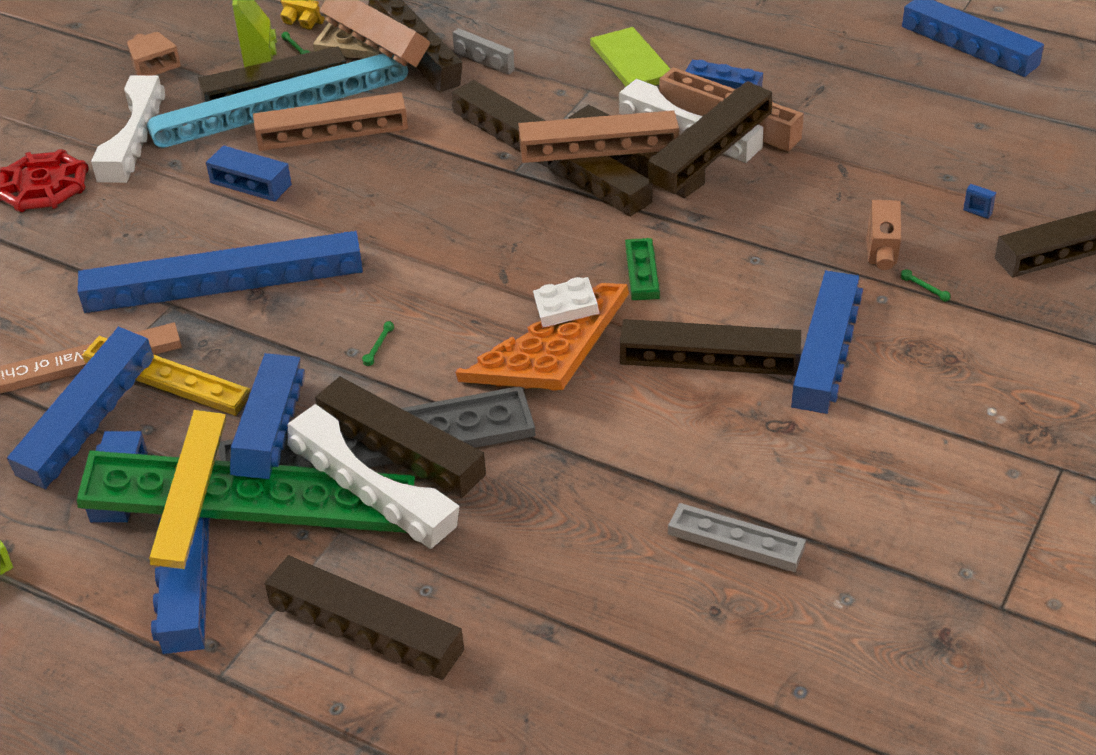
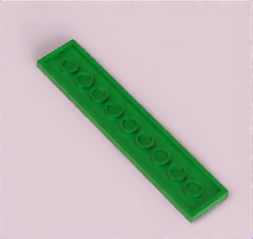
M89 450L77 496V508L163 514L180 457ZM215 460L199 516L202 518L407 533L398 525L389 522L383 514L372 506L364 504L350 490L342 488L328 474L309 467L279 465L278 467H273L270 479L230 475V461ZM378 473L393 481L414 486L415 476Z

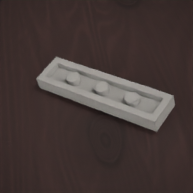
M679 503L668 525V535L792 572L796 571L806 545V539Z

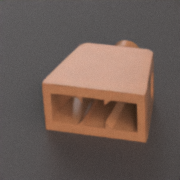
M159 32L147 35L137 34L132 40L127 42L131 61L137 76H154L181 67L177 46Z
M872 200L866 235L868 263L877 264V267L881 270H889L897 264L901 244V201ZM888 223V233L881 232L880 226L882 224Z

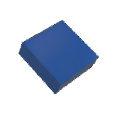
M970 184L966 190L963 210L989 219L993 213L996 192Z

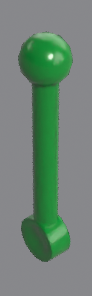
M288 32L281 34L282 40L288 41L300 54L310 53L308 50H303L292 40Z
M905 269L901 271L902 280H910L938 295L943 302L950 300L951 294L948 291H941L913 276L911 270Z
M387 321L384 323V330L370 353L362 357L365 366L374 364L376 352L387 334L394 330L393 322Z

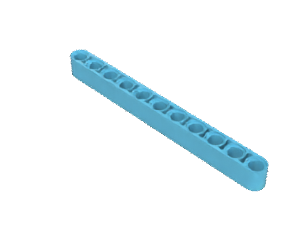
M382 53L157 115L148 121L147 130L156 146L161 148L169 147L254 123L253 113L322 104L397 83L406 78L408 68L393 59L394 55L392 58H389Z

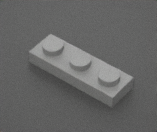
M459 28L452 32L454 53L508 75L515 71L514 50Z

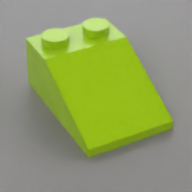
M233 0L232 6L244 67L273 61V56L277 55L276 29H271L270 19L255 0Z

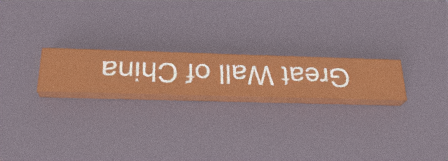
M175 322L134 332L148 338L153 355L182 348ZM92 343L0 366V394L77 375L87 364L84 362L82 354Z

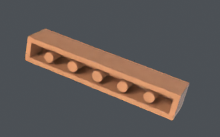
M325 0L319 10L327 16L325 19L327 22L349 35L351 34L364 43L365 41L367 45L375 50H378L380 47L379 51L389 58H392L394 55L393 59L403 66L409 63L417 67L431 44L429 40L416 31L359 0Z
M674 67L659 79V91L667 101L682 110L699 116L707 114L735 90L734 88ZM772 102V113L758 124L764 127L763 142L781 150L790 151L802 139L804 113Z
M402 92L253 113L259 151L408 129L406 107Z
M674 110L518 123L522 163L660 152L668 143L679 136V126Z

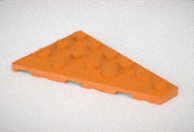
M600 283L592 288L600 314L543 327L541 321L527 327L528 333L515 340L514 337H510L493 347L491 351L478 356V363L470 368H458L455 372L458 382L516 386L525 389L563 390L629 295L628 285Z

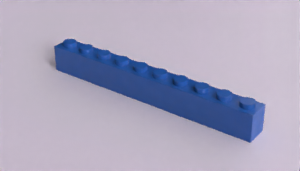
M357 231L80 270L78 271V295L84 313L362 273L363 268Z

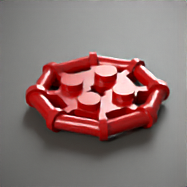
M58 149L56 152L35 154L27 152L24 157L7 167L0 168V201L13 206L17 212H24L26 209L49 207L52 210L58 208L57 205L76 193L81 194L85 190L84 182L89 166L86 161L72 157L64 149ZM75 173L74 178L68 177V175ZM17 192L19 195L16 197L11 193Z

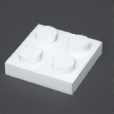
M588 277L572 278L565 283L557 285L548 284L540 289L533 290L543 327L600 314Z

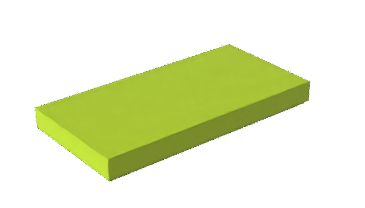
M634 27L590 38V45L625 87L635 79L654 86L659 85V79L670 70L668 65Z

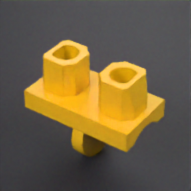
M280 1L283 6L280 17L285 24L292 25L296 18H298L303 28L311 30L315 23L323 24L325 20L324 16L320 14L318 1Z

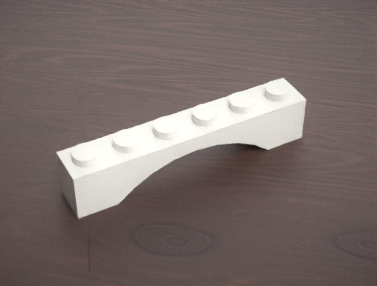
M130 75L124 91L132 115L126 126L117 135L97 147L91 161L97 182L127 183L131 172H134L137 157H140L143 143L147 141V123L159 113V105L161 100L165 98V89L160 84L159 76Z
M635 79L619 92V114L674 110L679 126V135L702 117L676 107L665 99L657 86ZM757 125L723 154L747 163L762 149L764 127Z
M316 404L288 423L287 445L294 453L300 454L310 461L316 469L325 472L336 480L342 488L348 489L357 495L364 504L372 506L379 511L389 522L398 525L409 533L415 541L421 542L432 549L457 527L459 505L435 488L402 484L369 469L347 447L340 432L338 420Z

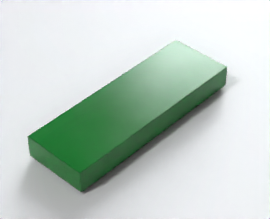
M652 238L626 239L625 251L631 301L660 299Z

